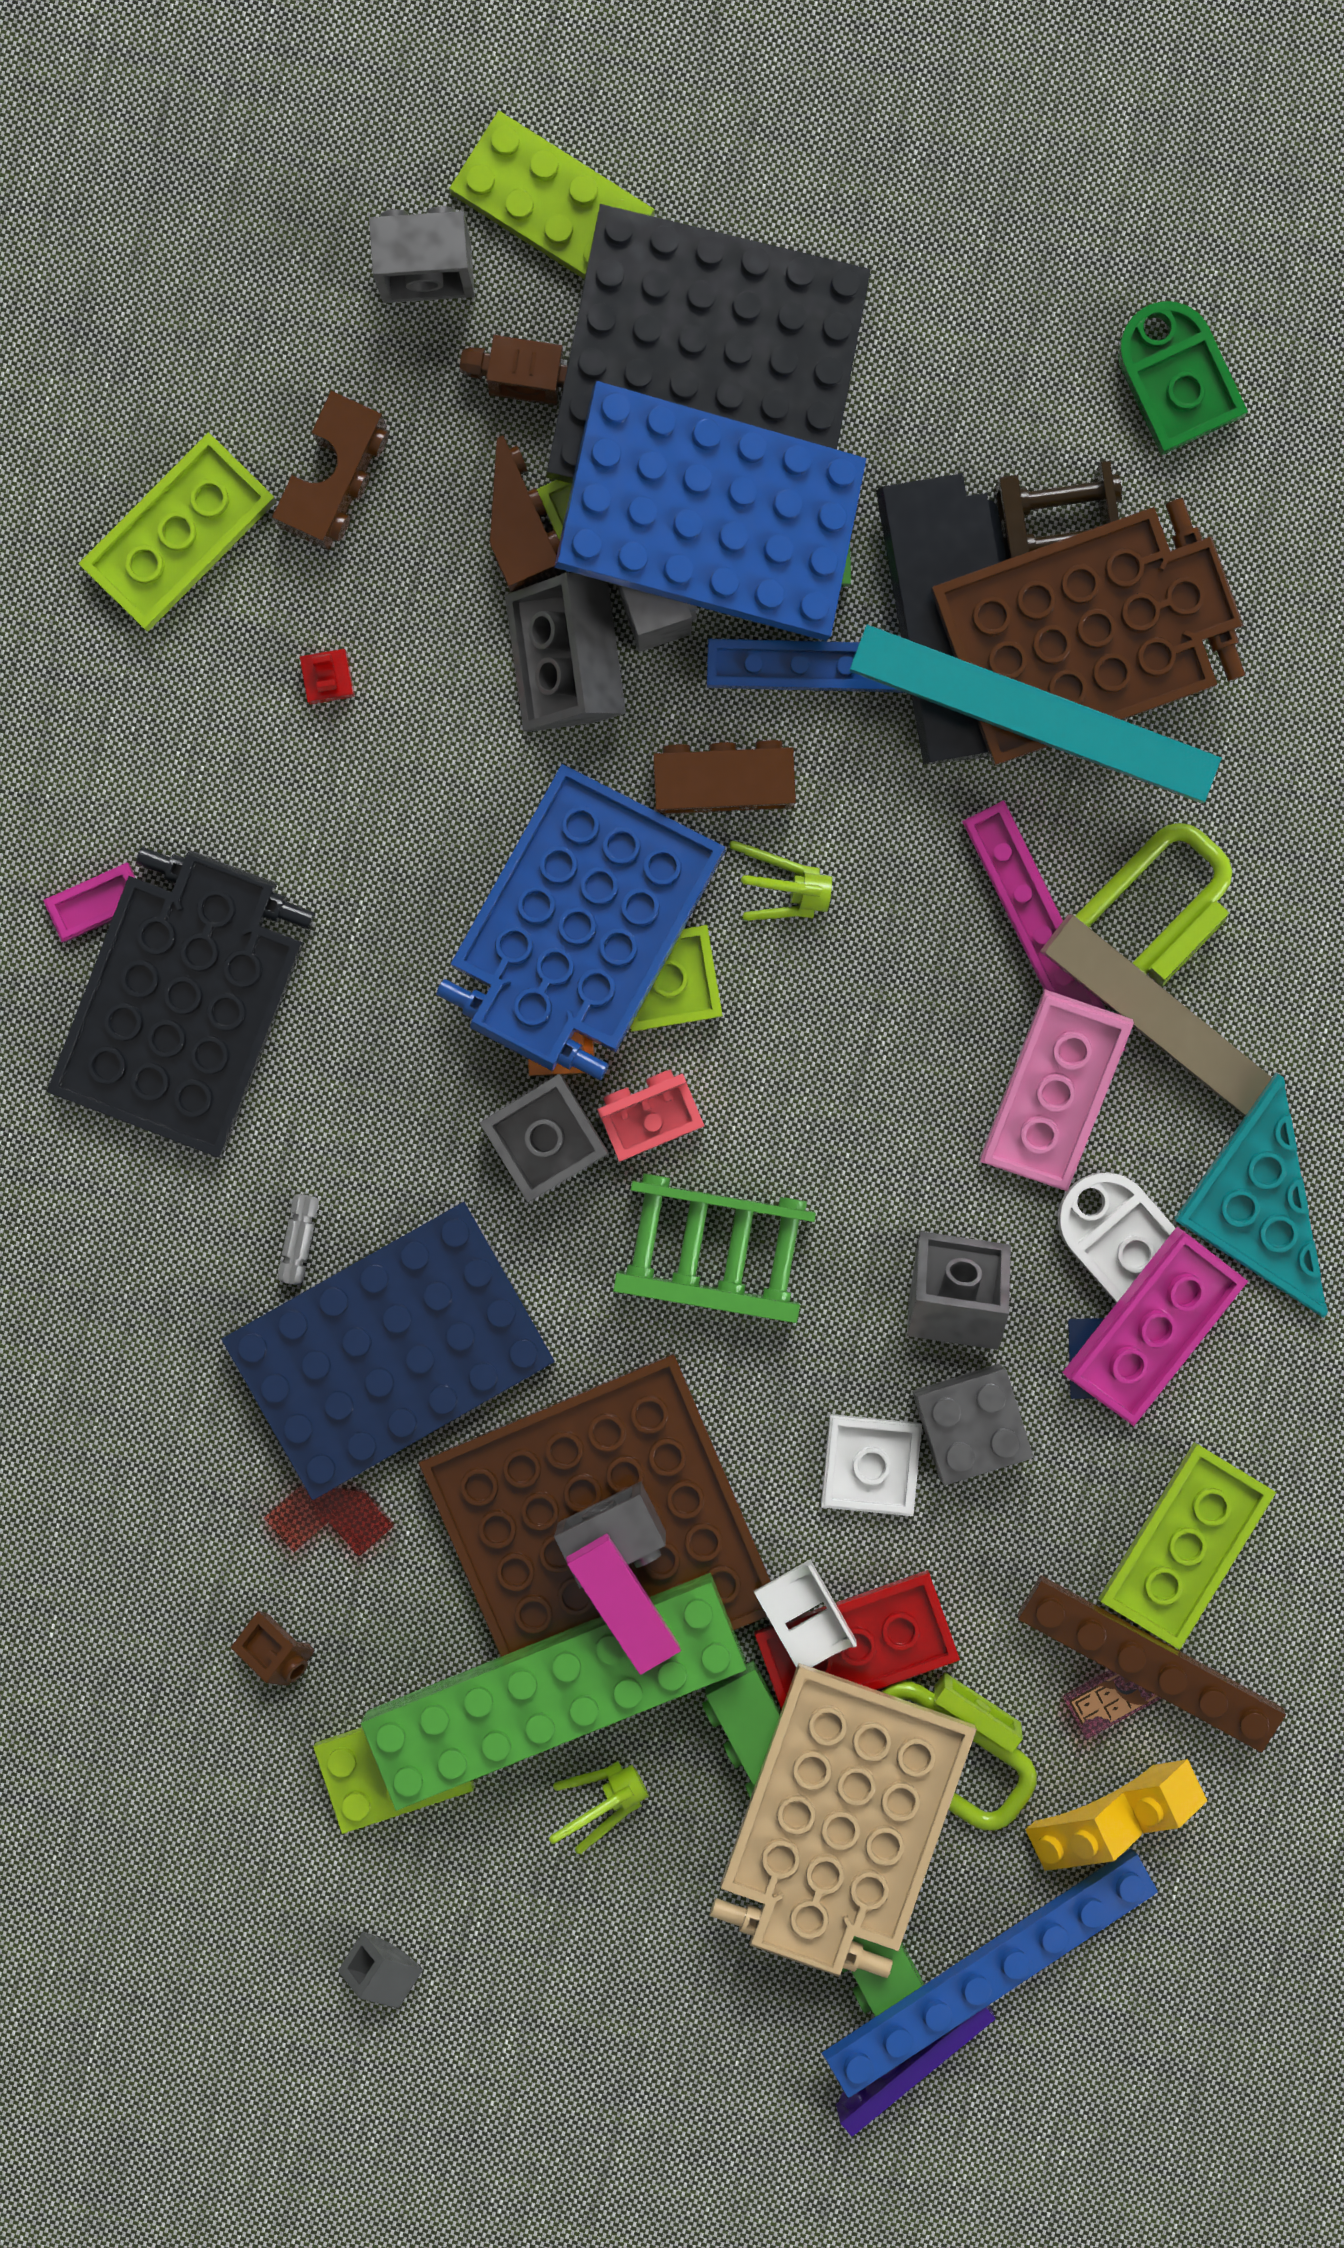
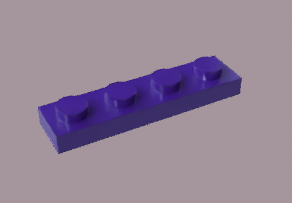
M988 2005L850 2098L843 2092L836 2107L840 2124L850 2136L853 2137L992 2023L996 2018L991 2006Z

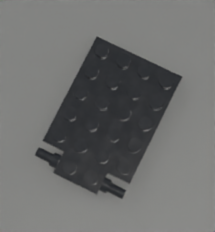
M142 847L137 855L136 864L164 874V879L175 883L173 891L170 892L128 876L46 1092L204 1153L222 1158L304 945L301 941L262 927L264 918L274 922L282 919L309 930L313 924L315 912L287 902L286 896L275 892L277 883L192 850L188 851L184 858L176 854L169 857Z

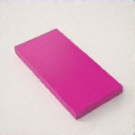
M1176 1227L1062 1373L1128 1423L1135 1426L1248 1283V1280L1182 1229Z

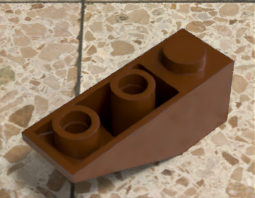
M502 435L497 438L490 546L511 593L562 573L561 569L554 568L560 543L555 530L546 533L540 517L547 514L540 495L536 488L528 491L521 477L522 474L528 472L521 452L517 445L509 449Z

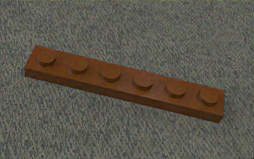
M1040 1575L1018 1611V1620L1261 1753L1286 1716L1284 1708L1042 1575Z

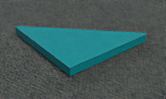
M1276 1072L1174 1219L1313 1312L1325 1318L1328 1310L1325 1303L1305 1187L1298 1160L1293 1123L1286 1096L1284 1077Z

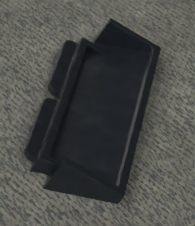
M963 473L882 486L876 490L901 637L954 657L934 602L931 588L1007 560L998 507L993 501L988 500L987 493L967 496ZM911 695L923 765L989 757L977 719Z

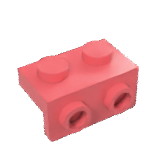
M670 1069L646 1079L648 1088L631 1095L627 1087L603 1097L606 1106L598 1108L597 1111L619 1162L705 1127L683 1073L674 1077Z

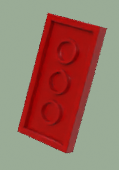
M926 1570L835 1602L853 1633L857 1646L838 1652L812 1668L877 1690L959 1661L960 1658L929 1571ZM824 1606L801 1614L785 1624L790 1630L827 1609V1607ZM773 1625L756 1630L754 1633L782 1710L796 1671V1666Z

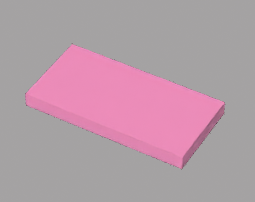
M1044 989L982 1150L980 1162L1068 1191L1134 1025L1133 1019Z

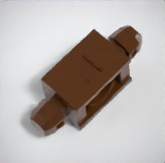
M493 335L491 353H486L485 348L469 347L462 350L460 359V372L467 377L482 380L483 376H487L486 382L488 383L489 396L557 406L559 390L564 386L568 366L564 365L563 345Z

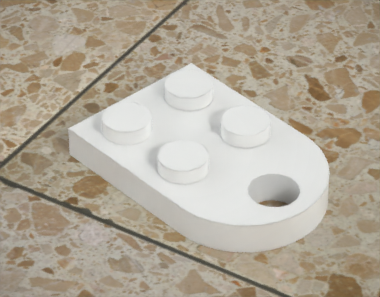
M1095 1173L1081 1178L1065 1193L1058 1209V1228L1065 1245L1116 1303L1175 1229L1172 1223L1136 1183L1118 1174ZM1088 1188L1097 1190L1102 1197V1206L1093 1215L1082 1213L1077 1203L1080 1193Z

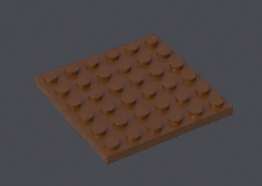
M674 1353L419 1461V1466L501 1657L601 1617L583 1587L579 1588L554 1538L558 1522L640 1481L666 1530V1546L659 1549L661 1553L659 1558L638 1568L635 1567L633 1562L628 1564L648 1597L711 1573L734 1630L767 1617L754 1591L771 1582Z

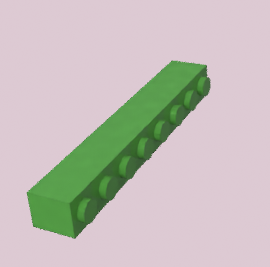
M754 1660L746 1664L747 1670L705 1686L708 1700L702 1702L703 1709L712 1726L715 1728L722 1725L729 1739L723 1745L733 1766L736 1769L743 1765L751 1781L745 1784L750 1798L781 1713ZM856 1936L853 1937L852 1941L863 1944V1950L893 1960L888 1978L859 1968L855 1972L851 1971L858 1983L852 1989L865 2014L872 2011L876 2017L925 1985L903 1942L899 1951ZM844 1968L842 1969V1972H843V1973L849 1971V1970L844 1969Z

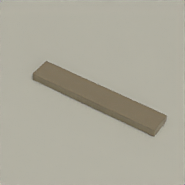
M1068 914L1040 950L1042 954L1116 1014L1133 1019V1027L1243 1117L1246 1116L1272 1077L1074 915Z

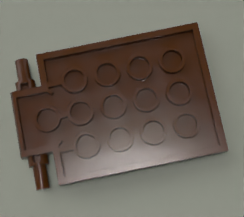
M1183 498L1165 504L1175 532V536L1172 537L1175 550L1170 551L1155 507L931 588L934 602L955 658L1121 720L1218 685L1203 641L1208 640L1212 653H1218L1228 682L1246 676L1235 646L1240 643L1235 630L1242 628L1244 625L1213 538L1203 539L1199 527L1193 528ZM977 720L993 767L1049 747Z

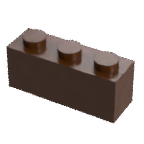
M783 741L755 742V749L737 750V745L733 742L709 744V751L690 752V745L676 744L663 746V753L654 754L656 812L662 815L794 809L795 807L793 747L783 748Z

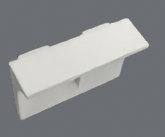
M811 1559L754 1591L796 1668L798 1663L813 1667L838 1652L857 1646L853 1633ZM824 1602L827 1609L790 1630L785 1623Z

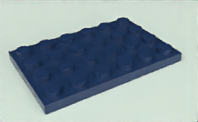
M465 1201L221 1339L312 1500L555 1362Z

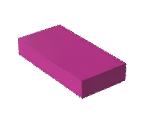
M129 863L120 865L43 900L63 943L112 921L128 876L136 878Z

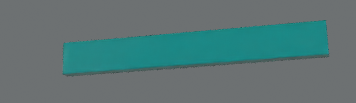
M870 625L865 627L849 672L1201 804L1207 799L1222 757Z

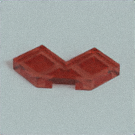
M300 1485L264 1517L293 1552L299 1549L329 1522L358 1556L362 1555L395 1525L364 1489L334 1488L312 1500L304 1485Z

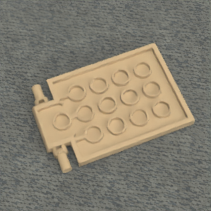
M798 1663L720 1883L723 1890L763 1903L762 1908L747 1904L746 1908L715 1898L710 1916L739 1926V1932L751 1936L750 1946L839 1977L843 1968L853 1972L859 1968L888 1978L893 1960L863 1950V1944L852 1941L853 1937L856 1936L899 1951L977 1730L976 1726Z

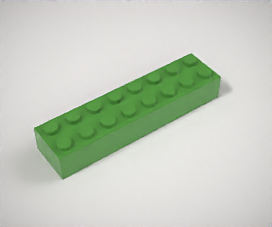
M711 1573L649 1597L678 1641L681 1651L642 1675L638 1673L601 1616L367 1710L361 1721V1726L395 1810L397 1811L747 1670L744 1654Z

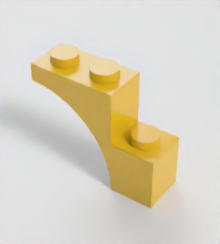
M1188 1759L1152 1765L1137 1778L1116 1791L1072 1811L1035 1820L1025 1830L1044 1871L1113 1862L1142 1834L1180 1828L1207 1802V1799Z

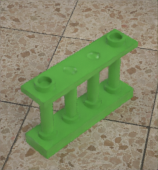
M643 1173L642 1182L632 1181L631 1191L644 1193L633 1263L627 1265L626 1272L617 1271L613 1292L797 1323L800 1304L790 1300L791 1292H788L787 1289L799 1220L815 1222L816 1213L806 1210L807 1201L780 1197L779 1205L692 1191L669 1187L671 1178ZM663 1196L690 1201L678 1272H673L672 1280L654 1277L655 1269L650 1268ZM708 1204L736 1209L724 1279L718 1281L717 1288L699 1285L700 1276H696ZM754 1212L781 1216L769 1288H764L763 1296L745 1293L746 1285L742 1284Z

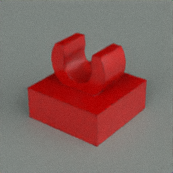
M346 649L300 656L307 702L310 705L355 697Z

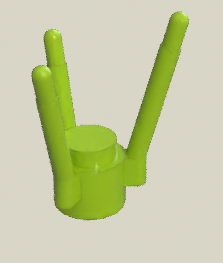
M734 840L729 843V847L733 850L801 875H794L793 882L766 877L742 876L741 882L746 885L791 892L790 903L798 904V906L744 912L742 917L745 921L797 916L813 918L815 911H828L832 892V876L821 875L820 868L804 866Z
M619 1761L604 1769L555 1782L553 1784L554 1790L560 1791L604 1779L609 1780L608 1783L602 1786L607 1800L549 1837V1842L552 1844L557 1843L613 1808L615 1812L575 1847V1852L582 1854L629 1813L642 1807L641 1801L650 1796L634 1765L631 1764L622 1769Z

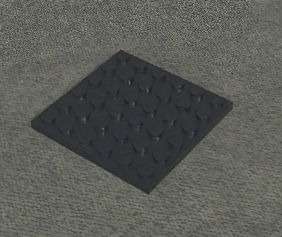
M600 204L545 478L572 484L591 393L596 381L837 449L871 269Z

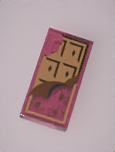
M1111 1670L1062 1696L1086 1740L1162 1699Z

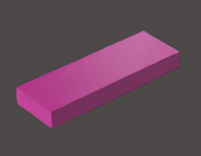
M608 1533L566 1557L567 1565L640 1675L681 1651L678 1641Z

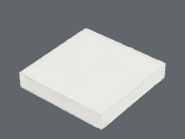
M829 1414L821 1508L913 1516L922 1424Z

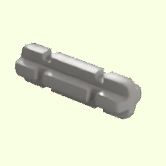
M296 1194L293 1197L290 1212L294 1213L293 1219L288 1221L282 1256H285V1260L280 1262L277 1276L278 1280L283 1283L299 1285L304 1280L306 1266L303 1265V1261L308 1259L315 1225L311 1221L312 1217H316L319 1205L318 1198L314 1196Z

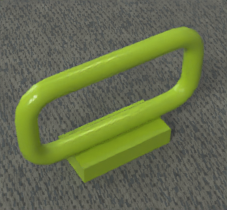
M1184 823L1166 825L1157 831L1075 915L1087 927H1090L1171 843L1182 841L1189 844L1213 867V878L1132 962L1145 974L1149 972V976L1161 987L1226 922L1230 913L1217 902L1231 884L1232 868L1229 858L1201 830Z
M946 1672L943 1673L935 1684L934 1693L912 1681H900L886 1686L880 1691L900 1699L910 1700L922 1707L975 1725L977 1730L973 1742L1014 1768L1019 1776L1018 1783L1002 1806L996 1811H983L957 1793H954L949 1811L981 1830L996 1831L1007 1827L1016 1819L1031 1798L1037 1785V1772L1032 1761L1022 1751L1017 1749V1746L1023 1740L1020 1721Z

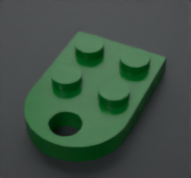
M1162 301L1142 308L1131 318L1119 341L1118 360L1126 382L1161 456L1246 416L1248 410L1208 324L1198 312L1182 303ZM1151 318L1162 320L1168 328V336L1162 340L1149 338L1144 331V322Z

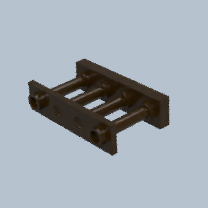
M1105 461L1099 464L1094 472L1095 482L1028 492L1026 487L1020 488L1018 474L999 477L994 487L1007 560L1088 531L1083 530L1035 538L1033 533L1027 534L1024 516H1029L1031 510L1098 501L1101 526L1119 520L1117 502L1122 501V485L1119 474L1112 475L1111 462Z

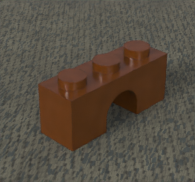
M330 391L311 433L318 445L331 450L337 455L336 469L328 479L319 483H309L291 475L272 516L279 528L328 551L334 540L339 542L343 538L350 521V516L346 515L353 498L359 500L362 497L369 481V474L366 473L367 467L373 456L380 457L389 437V432L385 431L387 425L381 413L334 391Z

